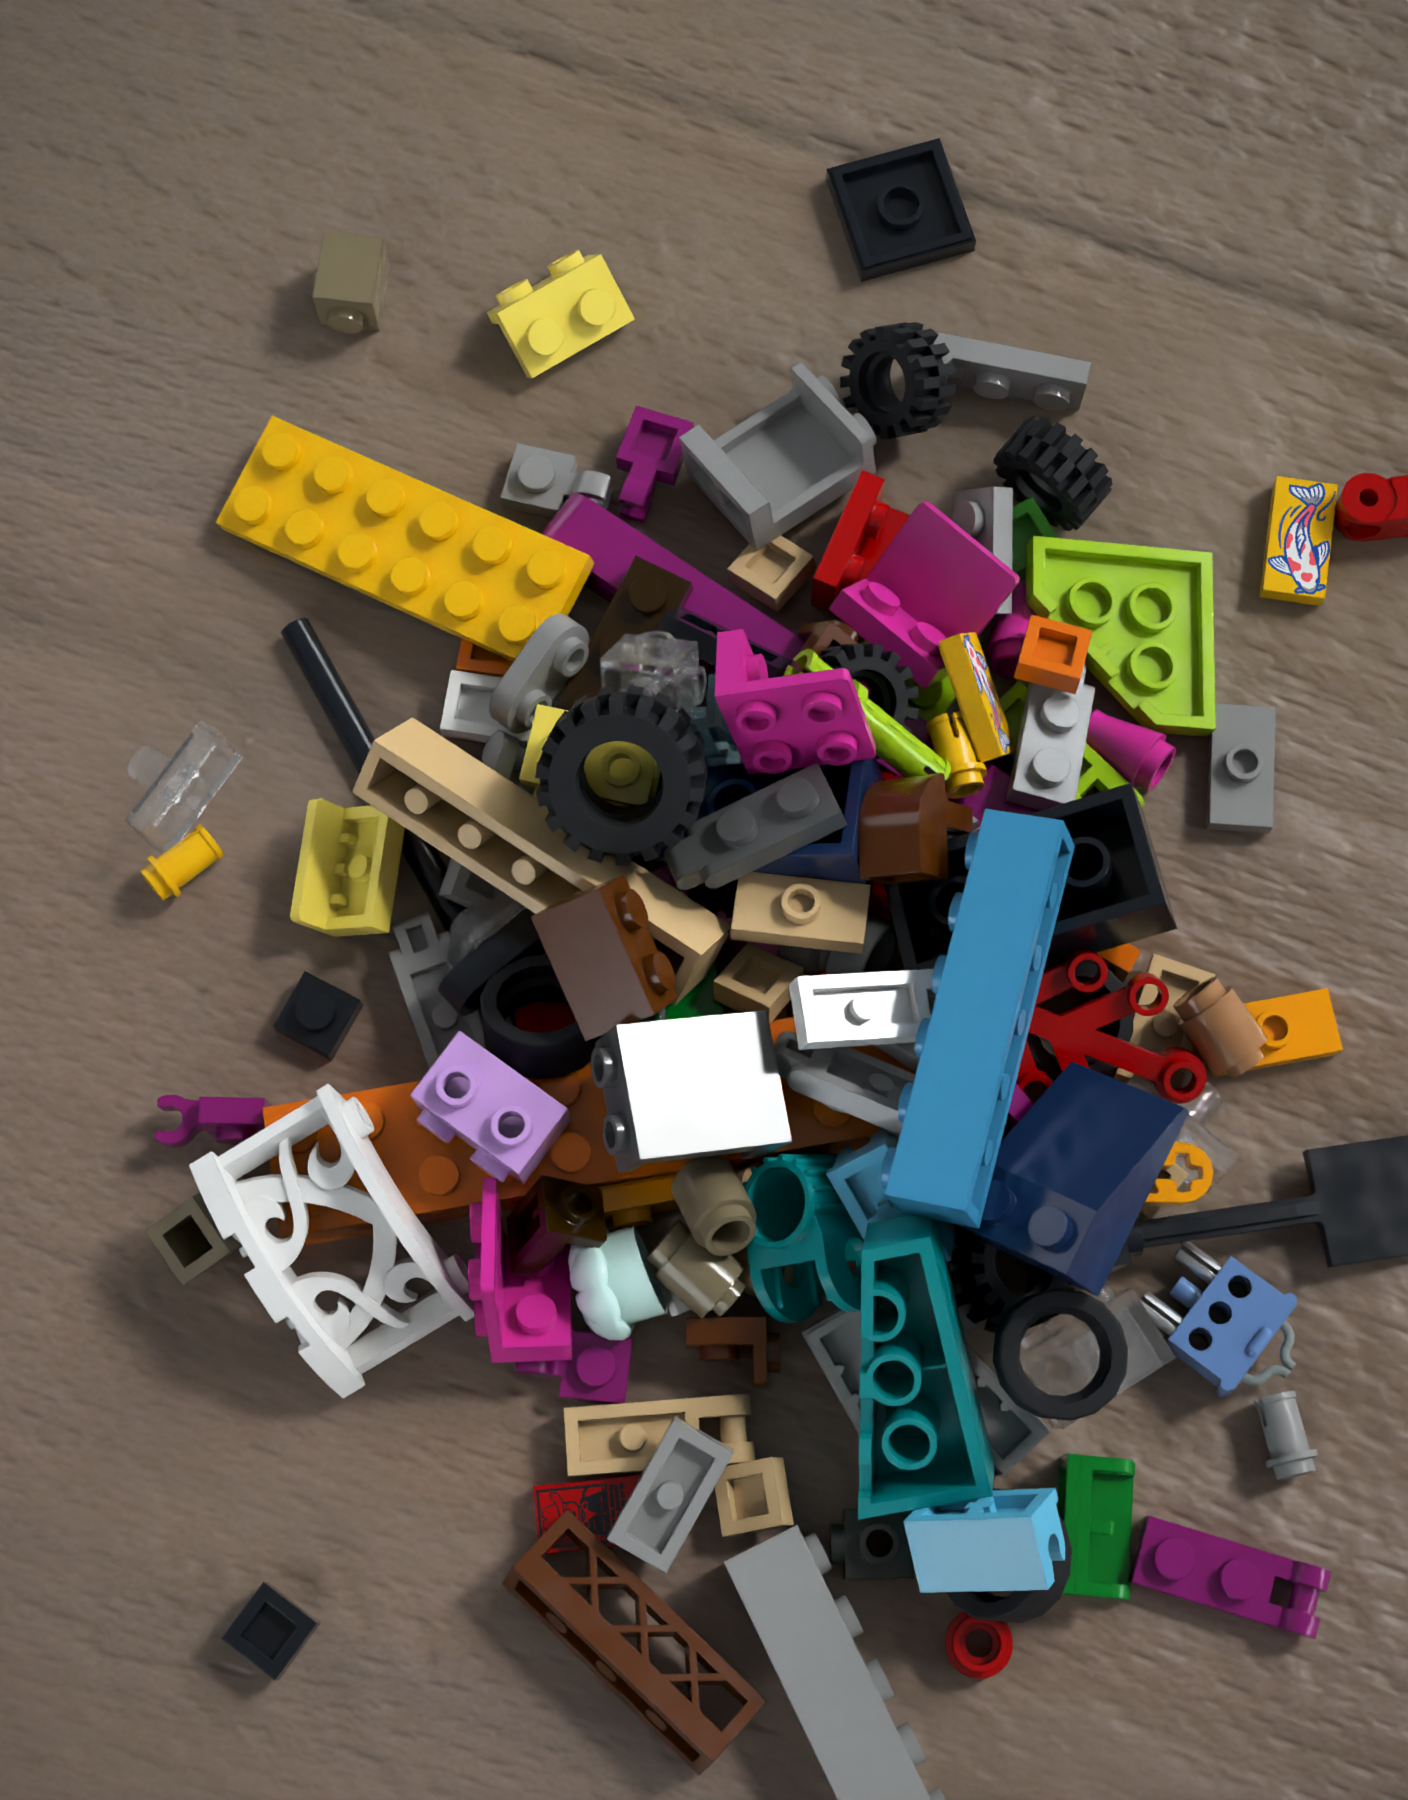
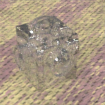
M651 631L640 635L625 634L600 659L602 688L615 686L616 692H627L630 685L644 687V695L655 698L659 692L671 698L669 706L676 712L683 708L688 715L704 699L707 676L704 667L699 666L697 641L674 639L672 634L663 631Z

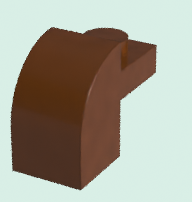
M943 773L879 780L870 785L861 804L858 824L861 879L888 885L949 879L947 836L972 832L973 816L972 807L948 801Z

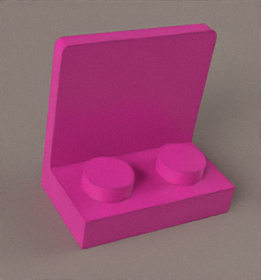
M924 501L917 505L867 577L842 589L829 607V610L868 643L884 646L882 651H894L901 659L896 666H909L914 675L910 678L923 689H926L948 676L938 647L940 645L939 641L960 633L976 632L977 636H979L1017 586L1020 578L1018 574L934 505Z
M744 629L717 632L714 697L748 775L758 773L778 774L789 769L809 767L817 762L819 766L828 764L840 766L849 764L852 761L872 759L876 756V743L849 670L839 668L768 678L764 656L762 654H753Z
M494 1177L483 1178L482 1202L470 1203L471 1242L476 1243V1259H469L468 1288L470 1301H474L476 1337H488L492 1363L572 1360V1285L568 1264L571 1244L566 1243L561 1253L555 1255L536 1278L511 1274L508 1235H505L497 1179Z

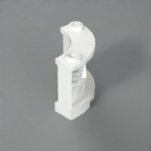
M326 1084L316 1090L317 1097L220 1156L211 1151L191 1163L189 1167L223 1240L230 1236L235 1238L243 1246L238 1249L242 1257L249 1256L255 1266L254 1269L244 1274L263 1306L275 1323L286 1318V1323L291 1330L295 1328L301 1343L298 1346V1353L317 1375L344 1399L366 1385L362 1376L366 1371L457 1316H460L464 1321L473 1318L474 1304L469 1298L468 1268L457 1254L451 1257L445 1254L421 1224L400 1193L368 1137L370 1133L374 1132V1126L365 1108L357 1098L351 1097L346 1101L330 1084ZM329 1124L336 1134L341 1147L340 1159L332 1163L324 1161L319 1153L318 1141L308 1159L307 1168L309 1175L298 1174L291 1146ZM279 1154L282 1174H269L248 1179L242 1178L243 1175ZM355 1170L369 1193L346 1184ZM282 1202L290 1203L294 1222L293 1234L287 1238H277L267 1228V1221L270 1218L278 1217L283 1221L285 1220L286 1210ZM307 1203L337 1209L373 1225L372 1260L364 1287L351 1278L333 1272H312L296 1276L290 1265L300 1254L308 1234L309 1213ZM398 1239L411 1257L395 1261ZM417 1277L430 1282L435 1289L417 1299L418 1293L408 1290L405 1283ZM332 1290L347 1297L355 1304L351 1309L349 1303L342 1297H339L337 1301L338 1307L327 1311L321 1309L316 1303V1296L322 1291ZM386 1294L394 1301L412 1303L399 1311H395L385 1304L383 1299ZM373 1317L380 1321L364 1331Z

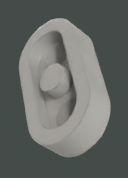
M555 614L547 618L536 629L496 686L489 704L491 717L515 734L531 729L537 704L552 707V702L568 679L579 672L586 663L589 655V635L586 628L565 614Z

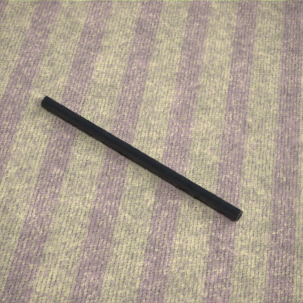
M307 618L297 619L285 626L281 631V635L357 772L360 774L375 738L310 621ZM405 828L402 853L446 931L449 930L461 959H464L484 943L487 938L470 908L439 895L447 867L437 849ZM513 1012L505 1021L517 1027Z

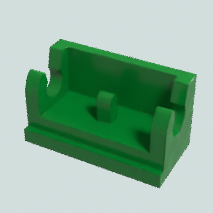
M1065 1454L1060 1457L1057 1510L1060 1518L1066 1525L1072 1548L1070 1577L1062 1594L1130 1600L1129 1574L1133 1481L1135 1476V1462L1133 1460L1080 1454Z

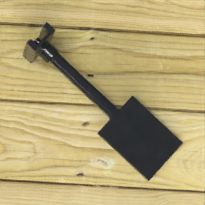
M1408 1135L1303 1151L1311 1189L1310 1196L1140 1221L1137 1218L1110 1273L1130 1264V1257L1141 1255L1144 1248L1312 1223L1319 1227L1328 1268L1408 1256Z

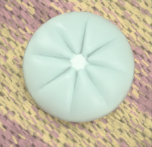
M634 1226L610 1233L606 1228L607 1240L600 1248H587L573 1244L570 1247L568 1257L570 1281L572 1288L578 1291L575 1297L577 1306L583 1315L585 1323L594 1333L608 1340H625L631 1335L636 1322L667 1314L666 1300L659 1282L653 1277L654 1269L645 1261L646 1256L649 1254L641 1235Z

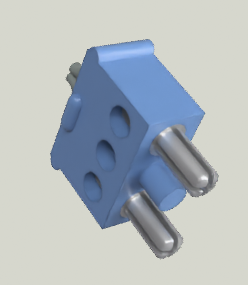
M1192 1242L1182 1243L1175 1253V1259L1209 1284L1203 1292L1183 1276L1176 1283L1169 1295L1190 1310L1185 1317H1182L1150 1292L1142 1295V1301L1139 1300L1137 1302L1136 1311L1170 1336L1164 1347L1217 1387L1216 1394L1219 1397L1230 1396L1240 1381L1248 1385L1257 1386L1265 1383L1273 1375H1280L1286 1378L1296 1365L1290 1358V1350L1294 1344V1332L1292 1327L1285 1321L1297 1305L1296 1296L1293 1293L1283 1295L1232 1256L1223 1266ZM1238 1284L1245 1289L1246 1297L1237 1298L1229 1292L1228 1285ZM1213 1309L1222 1311L1227 1318V1323H1214L1209 1317V1311ZM1281 1329L1284 1333V1341L1280 1348V1359L1285 1367L1272 1365L1266 1367L1258 1375L1248 1374L1247 1371L1276 1332ZM1193 1335L1203 1337L1207 1343V1349L1203 1351L1194 1349L1189 1343V1337Z

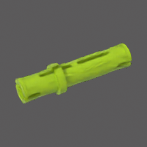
M812 649L801 651L793 659L809 673L833 669L820 659ZM788 665L783 676L803 674V672L799 673L792 666ZM852 679L876 743V755L903 777L928 775L924 771V768H927L932 773H943L944 779L947 780L951 771L949 761L941 758L883 709L873 703L868 698L867 688L860 682Z

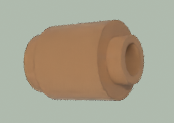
M1212 977L1200 983L1174 1003L1173 1007L1181 1017L1177 1021V1025L1213 1075L1227 1071L1230 1077L1234 1078L1245 1073L1263 1059L1264 1055L1259 1048L1267 1041V1036L1231 986L1224 988L1217 977Z

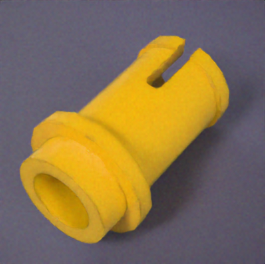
M953 712L951 715L953 719L952 724L949 722L948 713L929 720L925 728L930 736L934 752L951 764L949 777L945 780V790L949 798L958 799L976 794L984 788L983 778L987 774L985 764L977 761L961 712Z
M199 824L195 827L194 831L155 859L152 855L148 856L146 860L149 864L140 870V873L162 901L172 894L179 898L182 895L181 887L218 859L224 858L225 855L208 831Z

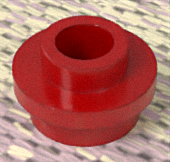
M963 1611L950 1622L945 1633L944 1647L948 1660L957 1671L971 1678L983 1679L998 1674L1008 1664L1013 1651V1638L1006 1622L973 1618ZM977 1629L986 1632L991 1643L989 1651L981 1657L972 1656L965 1644L968 1634Z

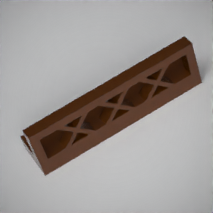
M568 1509L512 1566L502 1583L698 1775L703 1773L720 1756L767 1702L763 1696ZM566 1534L586 1553L587 1577H561L542 1557ZM597 1565L610 1577H598ZM575 1589H587L588 1602ZM598 1589H623L634 1599L636 1625H611L599 1614ZM647 1613L659 1625H647ZM624 1637H637V1649ZM648 1637H673L685 1649L686 1674H661L649 1662ZM697 1661L709 1673H698ZM698 1685H723L743 1705L722 1731L700 1711ZM675 1686H687V1698Z

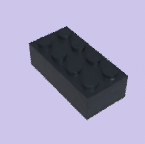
M1132 783L1028 814L1064 820L1075 844L1045 968L1066 962L1067 958L1079 949H1090L1097 953L1177 929L1144 811ZM970 833L947 839L949 879L884 884L905 970L934 969L937 958L941 954L947 955L953 933L949 930L948 925L949 910L955 893H963L969 872L965 867V849Z

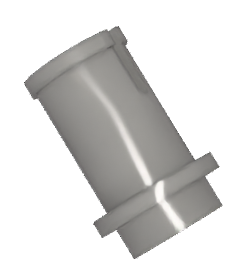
M1295 1391L1282 1392L1253 1401L1255 1408L1258 1410L1271 1457L1270 1460L1265 1461L1267 1469H1274L1277 1480L1316 1471L1313 1458L1319 1456L1317 1449L1310 1450L1295 1399L1297 1398Z

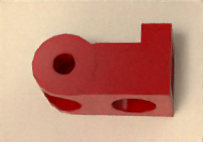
M1361 473L1353 476L1346 482L1335 506L1334 524L1336 529L1344 537L1353 541L1366 542L1408 537V475L1387 479L1375 473Z

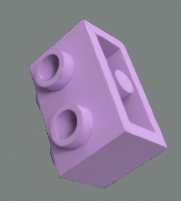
M458 1031L410 1095L416 1106L422 1110L416 1120L423 1127L447 1144L455 1135L476 1150L470 1160L501 1183L510 1174L524 1185L571 1122L567 1107L461 1031Z

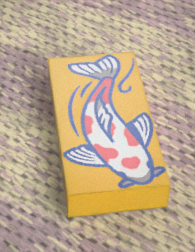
M1276 476L1272 486L1259 597L1321 606L1326 594L1338 485Z
M976 632L960 633L939 641L940 645L938 647L977 760L983 763L1015 753L1016 746Z

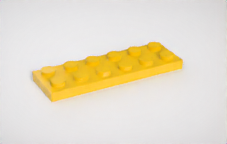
M271 416L215 522L226 532L512 662L515 661L536 629L547 618L555 614L569 615L595 564L588 554L274 416Z

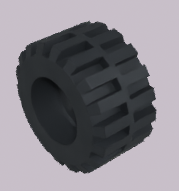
M630 685L627 692H616L615 686L601 688L599 694L590 698L586 694L575 701L573 707L568 712L564 711L555 723L541 749L543 751L537 762L535 778L540 779V785L536 795L539 806L546 805L549 811L545 821L552 832L561 828L566 833L563 843L575 852L580 844L591 850L587 859L602 863L604 855L616 856V865H631L633 856L642 855L645 862L659 857L662 847L667 845L672 849L682 840L683 833L687 827L692 828L703 801L708 775V757H704L703 749L705 743L700 730L693 731L690 726L692 718L683 708L676 712L669 706L671 698L659 692L655 698L644 695V687ZM612 741H624L640 746L655 759L661 770L662 785L660 791L653 799L638 806L622 807L606 802L592 790L586 779L584 764L590 751L601 744Z

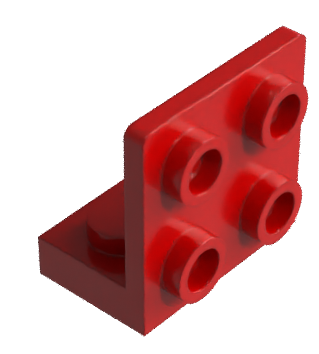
M861 471L813 577L811 605L832 613L829 607L841 590L867 577L909 518V514L891 508L890 505L882 502L885 479L866 471Z

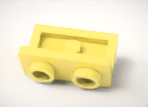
M579 249L549 264L547 268L551 276L531 287L528 279H524L496 295L500 305L488 311L487 315L492 324H499L527 378L536 377L635 320L601 254L582 257Z
M322 798L309 800L291 905V920L333 937L389 933L405 827L372 805L343 808Z

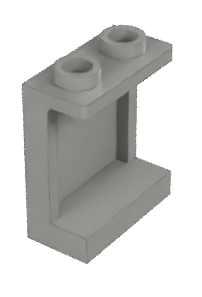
M801 362L790 368L792 389L787 394L717 439L713 440L700 425L695 426L679 437L687 474L756 551L854 488L862 470L873 475L876 473L873 446L877 441L870 424L859 413L851 415L840 403L839 396L830 381L822 375L816 378Z

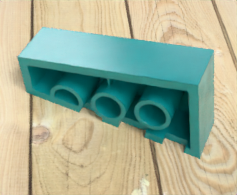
M908 1215L868 1223L861 1252L858 1520L993 1496L995 1462L937 1220Z

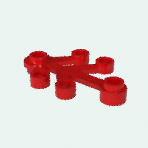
M1079 949L1073 952L1065 963L1043 972L1029 1033L1050 1041L1062 1072L1071 1062L1089 1068L1084 1056L1085 1054L1151 1080L1158 1093L1172 1103H1187L1196 1099L1202 1093L1207 1081L1206 1069L1200 1059L1189 1049L1174 1046L1166 1048L1160 1053H1155L1097 1030L1102 1026L1136 1012L1143 1016H1154L1162 1012L1167 1006L1169 992L1166 985L1157 976L1151 973L1137 974L1129 980L1127 986L1064 1013L1056 1014L1036 1005L1073 987L1082 992L1098 990L1107 980L1108 968L1105 961L1095 951ZM1084 960H1093L1097 963V973L1088 981L1077 980L1075 977L1077 965ZM1145 984L1156 985L1158 990L1156 999L1147 1005L1138 1004L1136 1001L1138 989ZM1026 1040L1016 1084L1023 1091L1028 1083L1041 1081L1045 1084L1046 1091L1052 1084V1081L1046 1073L1037 1070ZM1181 1068L1190 1069L1192 1078L1187 1086L1183 1088L1171 1087L1170 1078L1176 1070Z

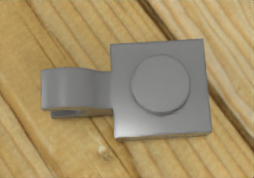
M517 443L500 499L503 508L553 518L572 493L584 495L608 511L614 490L608 488L611 477L607 474L589 470L576 473L578 465L574 455Z

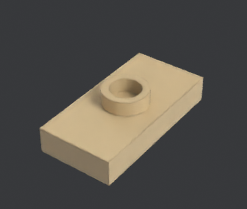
M750 872L738 878L731 924V940L863 954L871 885Z

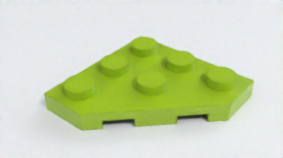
M1032 536L1026 544L1027 605L1040 617L1093 630L1085 659L1087 668L1142 727L1165 734L1208 737L1216 730L1212 552Z

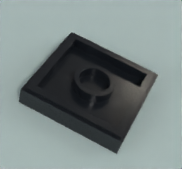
M940 138L827 169L826 181L861 282L975 250L976 239Z

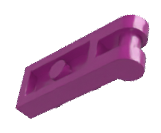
M1145 1516L1129 1583L1296 1635L1316 1639L1320 1618L1314 1616L1320 1591L1327 1592L1332 1572L1318 1566L1288 1559L1159 1518ZM1275 1578L1293 1583L1288 1608L1269 1603Z

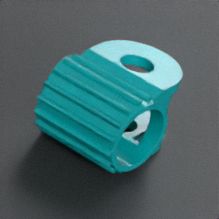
M779 1154L778 1157H765L763 1159L764 1164L760 1167H752V1175L747 1182L742 1184L757 1214L755 1222L756 1234L747 1245L752 1285L762 1307L777 1321L791 1323L809 1318L817 1307L822 1304L821 1295L823 1289L826 1293L827 1301H832L840 1309L846 1312L861 1311V1252L864 1240L826 1175L827 1170L834 1166L838 1154ZM856 1261L857 1271L855 1275L849 1270L846 1262ZM792 1265L793 1280L790 1286L783 1279L781 1266Z

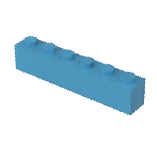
M985 809L980 830H973L968 837L965 849V867L969 872L963 893L956 892L952 899L948 925L949 930L953 933L947 955L941 954L937 958L932 975V991L936 995L931 1018H923L916 1035L915 1054L917 1058H920L914 1083L907 1082L899 1100L898 1118L903 1123L897 1148L891 1147L888 1149L882 1164L881 1185L886 1189L884 1195L901 1213L980 1228L1075 848L1064 820Z

